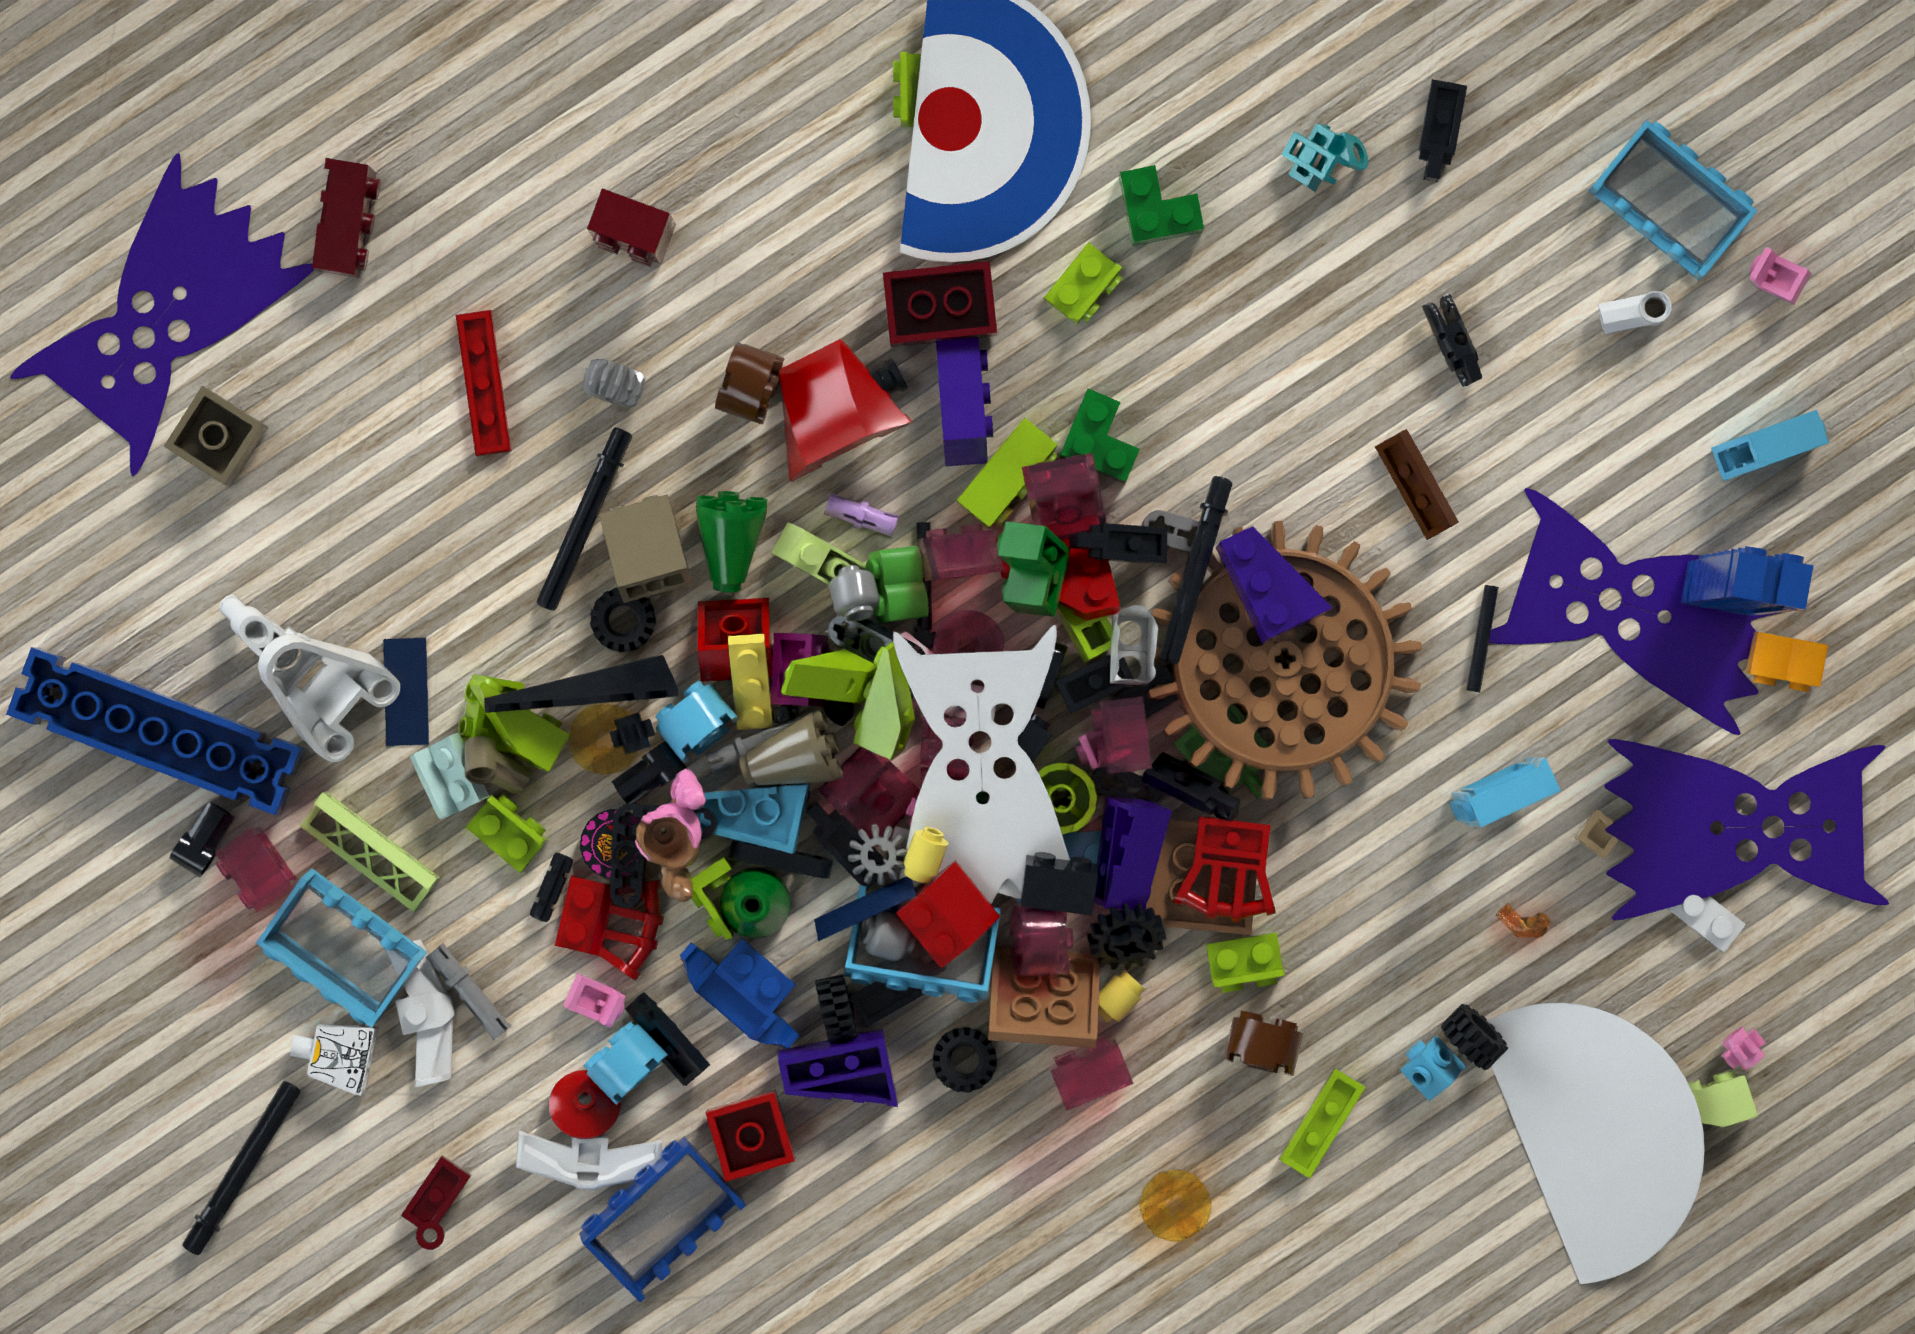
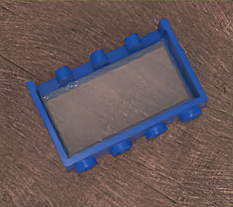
M685 1136L679 1142L674 1140L662 1150L660 1154L662 1157L653 1166L650 1164L644 1166L635 1175V1182L628 1189L618 1190L607 1203L609 1206L599 1215L594 1213L588 1217L582 1224V1231L579 1233L581 1241L586 1248L639 1302L645 1299L643 1289L656 1277L660 1281L664 1280L671 1272L669 1265L682 1253L690 1256L697 1249L695 1241L709 1228L713 1232L721 1228L724 1223L722 1216L734 1205L740 1210L746 1206L743 1197L728 1182H725L723 1176L700 1154Z

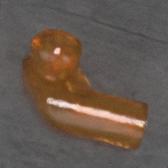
M1509 903L1496 913L1497 918L1518 938H1540L1547 933L1551 923L1549 917L1544 913H1537L1533 917H1521Z

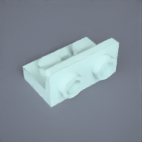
M459 732L410 755V760L440 820L465 810L489 797L484 784H475L465 778V744Z

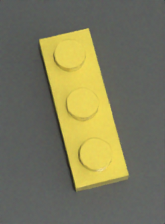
M764 634L728 636L735 714L739 717L736 722L737 730L772 728V708Z

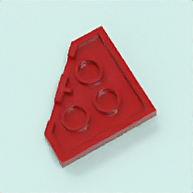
M1096 515L1047 528L1069 547L1070 534H1077V532L1089 533V525H1097L1099 522ZM998 539L993 540L1000 574L1002 578L1007 579L1011 567L998 556ZM1070 548L1071 551L1058 603L1073 610L1074 615L1086 621L1119 612L1121 607L1109 561L1089 558V549Z

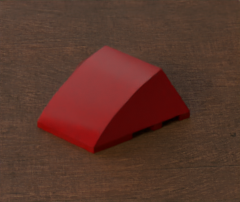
M842 339L781 369L780 385L790 482L821 468V464L876 437H884L913 423L908 415L903 414L891 400L892 397L889 393L883 390L872 378L870 371Z

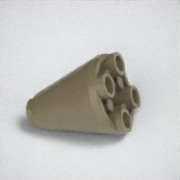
M823 710L806 714L748 750L745 756L740 757L739 764L745 782L748 785L756 783V785L823 783L843 778L839 760L834 756V754L840 753L839 744L834 732L827 734L828 724Z

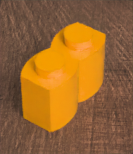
M1754 631L1746 674L1755 675V683L1775 686L1776 679L1789 681L1788 689L1810 693L1811 686L1821 687L1828 645Z

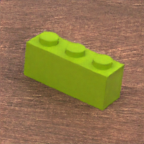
M1024 417L956 502L989 529L994 523L1000 527L1013 512L1008 506L1015 497L1018 496L1023 500L1036 484L1031 480L1033 475L1039 468L1046 472L1059 456L1054 452L1058 444Z

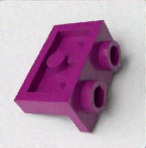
M774 633L771 704L824 707L825 699L784 695L781 693V689L785 681L786 669L791 664V661L831 652L827 635Z

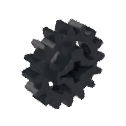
M1124 903L1122 910L1118 911L1113 906L1109 907V915L1106 916L1099 913L1097 915L1099 923H1090L1089 925L1091 933L1087 934V940L1092 957L1098 958L1101 966L1110 962L1112 970H1115L1120 964H1124L1126 970L1130 969L1132 963H1137L1140 967L1144 966V958L1147 957L1154 960L1156 958L1154 950H1163L1164 948L1162 941L1166 939V934L1161 916H1155L1152 907L1144 911L1141 903H1138L1134 909H1129L1128 903Z

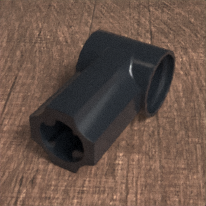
M666 741L641 757L642 760L611 781L627 805L635 804L659 785L662 787L672 781L680 771L685 768L688 769Z
M208 801L190 831L185 832L180 838L169 859L200 878L212 863L217 853L215 849L236 817L222 807Z

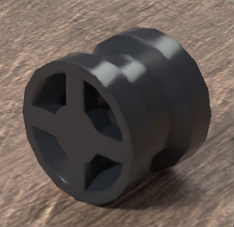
M892 358L886 360L881 368H871L869 370L872 378L890 396L896 391L904 392L909 389Z

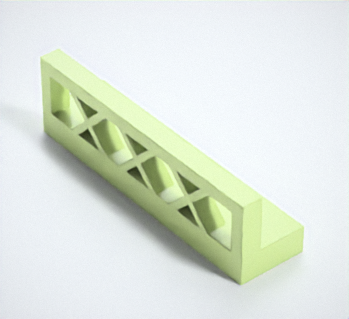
M322 792L314 802V808L300 827L411 911L415 912L440 877L328 792ZM323 810L335 819L337 832L323 834L311 824ZM341 825H343L348 830L342 831ZM353 833L364 841L365 853L351 855L345 851L342 835ZM337 836L338 845L328 837ZM370 847H372L377 852H370ZM382 855L392 862L394 875L378 876L374 873L371 856ZM366 857L367 866L356 858ZM398 868H400L405 873L399 874ZM410 876L423 886L413 901L401 893L399 878ZM394 879L395 888L385 880Z

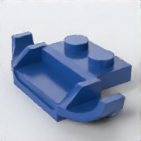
M743 938L720 964L692 942L680 954L688 979L695 992L745 1033L748 1038L763 1044L789 1049L800 1036L793 1027L774 1011L796 984Z

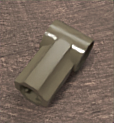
M478 736L470 738L465 742V778L469 782L475 784L491 782L515 795L524 791L531 777L530 768L498 752L497 744L491 738Z

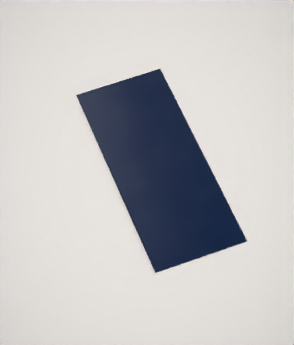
M426 638L383 639L384 667L400 683L398 697L393 703L385 707L386 746L429 745Z
M907 876L814 919L818 941L915 897L913 880Z

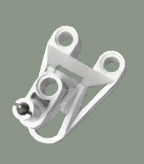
M235 595L226 596L221 601L219 606L220 612L231 621V629L260 657L258 661L260 679L270 690L298 735L327 761L339 762L351 753L354 746L353 736L340 722L361 697L376 707H386L398 697L400 693L399 681L370 654L311 639L304 634L297 633L289 626L284 630L256 608L245 606ZM298 649H300L301 655L297 664H295L290 669L281 670L280 668L289 666L291 663L295 661L298 655ZM320 659L324 664L303 689L300 690L296 685L315 662Z

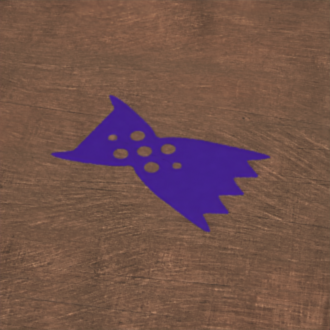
M179 153L172 158L130 247L120 281L116 314L113 317L91 322L42 349L17 367L10 376V379H19L45 374L126 439L130 445V472L132 476H135L141 469L153 442L170 386L172 360L176 357L197 352L233 333L314 271L312 264H303L286 269L281 268L280 261L285 238L284 232L257 241H248L250 205L216 215L214 207L218 183L217 178L182 189ZM178 286L186 289V296L182 300H177L173 296V290ZM148 291L152 294L154 306L149 312L139 313L133 308L132 298L137 292ZM177 319L186 321L190 327L188 338L181 342L172 340L168 335L169 324ZM141 326L151 328L155 334L153 345L146 349L136 347L133 342V333ZM105 333H113L119 338L120 347L113 355H105L98 349V340ZM141 362H149L155 367L156 376L149 384H141L134 378V369ZM105 375L113 376L115 384L112 388L108 389L102 386L101 380Z
M1525 488V493L1537 511L1540 522L1508 621L1502 626L1491 629L1489 643H1552L1578 640L1593 634H1600L1605 638L1612 650L1649 683L1715 725L1732 734L1740 735V730L1725 708L1724 702L1758 694L1757 688L1737 664L1739 661L1749 658L1753 633L1755 631L1751 621L1778 613L1747 616L1712 608L1682 604L1681 598L1688 561L1699 559V555L1659 556L1637 560L1627 565L1620 564L1611 550L1577 519L1541 493ZM1593 557L1602 563L1603 571L1597 579L1589 580L1581 574L1580 567L1586 558ZM1555 574L1563 579V584L1559 588H1553L1549 583L1551 576ZM1638 575H1648L1653 579L1655 586L1649 596L1640 597L1633 591L1632 582ZM1614 588L1619 591L1622 600L1618 608L1606 610L1600 605L1599 595L1604 589ZM1572 602H1582L1587 606L1589 613L1583 623L1574 624L1567 618L1566 609ZM1661 610H1667L1671 613V620L1666 624L1658 620L1657 614ZM1626 618H1633L1640 625L1639 636L1631 641L1621 638L1618 632L1620 622Z
M1609 739L1607 741L1618 753L1633 764V767L1604 785L1605 789L1633 806V809L1628 814L1605 829L1607 833L1634 849L1632 855L1606 872L1607 876L1636 892V895L1617 910L1612 916V920L1634 918L1681 905L1690 895H1697L1701 898L1716 895L1751 879L1770 864H1778L1783 870L1794 877L1839 895L1874 905L1889 904L1884 896L1864 880L1862 770L1885 749L1884 745H1872L1845 753L1792 776L1775 790H1769L1753 778L1710 760L1619 739ZM1796 792H1803L1810 798V808L1804 814H1795L1789 808V798ZM1749 793L1756 799L1757 806L1751 815H1741L1735 809V800L1740 794ZM1769 816H1778L1784 823V831L1777 838H1769L1762 830L1763 821ZM1827 819H1832L1836 823V829L1831 833H1827L1823 829V823ZM1714 821H1719L1723 824L1724 828L1721 834L1715 835L1710 831V825ZM1786 826H1807V827H1786ZM1727 827H1748V828H1727ZM1799 838L1807 840L1812 848L1809 858L1803 861L1795 860L1789 850L1791 843ZM1744 839L1752 840L1758 848L1757 856L1749 862L1740 860L1736 855V846Z

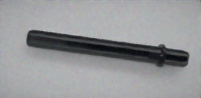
M613 428L602 454H597V457H600L537 599V604L551 611L557 609L619 467L623 468L624 466L621 462L631 442L632 434L623 429Z
M1214 476L1212 478L1205 503L1200 504V509H1202L1201 517L1159 653V659L1168 664H1178L1219 527L1223 516L1228 514V510L1225 507L1232 482L1225 477Z
M288 1081L281 1083L200 1215H195L194 1218L197 1221L182 1244L190 1253L200 1255L213 1233L220 1231L221 1228L218 1225L298 1098L301 1090Z

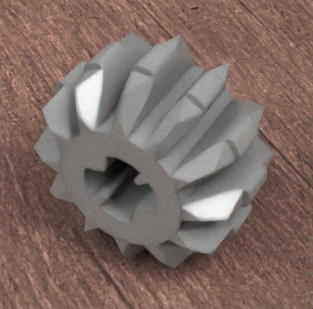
M605 359L591 360L590 366L586 369L583 388L588 395L594 396V398L614 405L629 408L635 407L644 391L645 378L641 372Z
M873 824V837L871 838L868 837L863 829L858 831L859 836L865 841L863 845L851 840L849 845L861 851L860 854L848 855V861L861 860L862 863L853 869V873L855 875L860 874L866 868L868 872L864 877L865 883L869 884L873 873H878V884L884 885V872H888L891 879H898L897 873L892 869L893 865L900 869H905L903 861L896 859V856H905L907 850L906 848L895 849L894 847L904 840L901 834L892 841L888 839L892 833V827L887 826L882 837L879 836L878 825ZM875 845H881L882 851H888L889 853L888 859L883 858L884 863L876 864L873 858H868V851L873 852L872 847Z

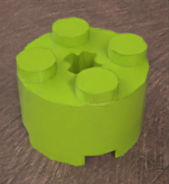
M1058 762L1040 769L1038 773L1051 801L1055 799L1051 796L1055 789L1060 792L1067 789L1070 792L1067 798L1071 802L1067 807L1064 805H1059L1057 808L1053 806L1061 833L1066 834L1078 831L1089 822L1096 810L1097 794L1094 782L1085 771L1073 764Z

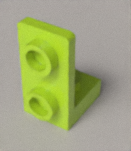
M723 857L691 878L693 883L692 890L694 892L691 899L697 908L704 905L711 917L706 921L716 937L719 938L723 935L728 941L734 937V934L704 890V887L707 885L714 890L730 879L727 872L733 869L727 858Z

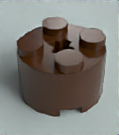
M737 342L725 370L726 374L722 388H719L715 409L763 425L769 409L768 403L770 398H773L780 379L777 377L780 375L785 358Z
M1241 1011L1240 1017H1233L1224 1060L1233 1062L1234 1056L1240 1057V1062H1243V1066L1277 1073L1278 1067L1285 1068V1075L1294 1076L1303 1033L1297 1031V1023L1276 1019L1275 1025L1263 1022L1262 1015Z

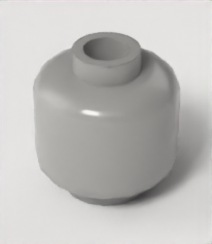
M856 565L840 569L838 571L839 575L835 576L829 585L835 612L851 622L871 617L880 602L874 575L867 570H860L859 566Z
M883 911L865 920L860 941L865 944L868 954L890 961H898L904 956L905 952H912L916 937L897 914Z

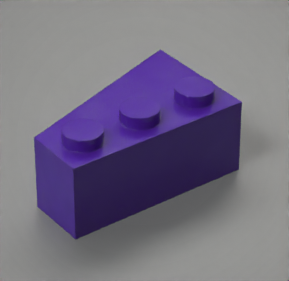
M979 337L937 340L936 352L945 467L987 464V438L994 437L992 416H985L984 404H991L989 383H982L981 371H988L987 350L979 349Z
M1253 526L1220 541L1215 547L1262 644L1310 622L1332 609L1331 605Z
M1106 796L1097 859L1098 879L1095 904L1104 908L1113 906L1115 909H1122L1123 904L1128 903L1129 909H1134L1138 903H1141L1145 911L1147 901L1151 895L1153 878L1172 813L1171 809L1147 800Z
M883 1029L857 1034L858 1037L829 1043L826 1040L778 1050V1063L785 1094L822 1099H846L857 1103L887 1104V1106L898 1107V1098Z

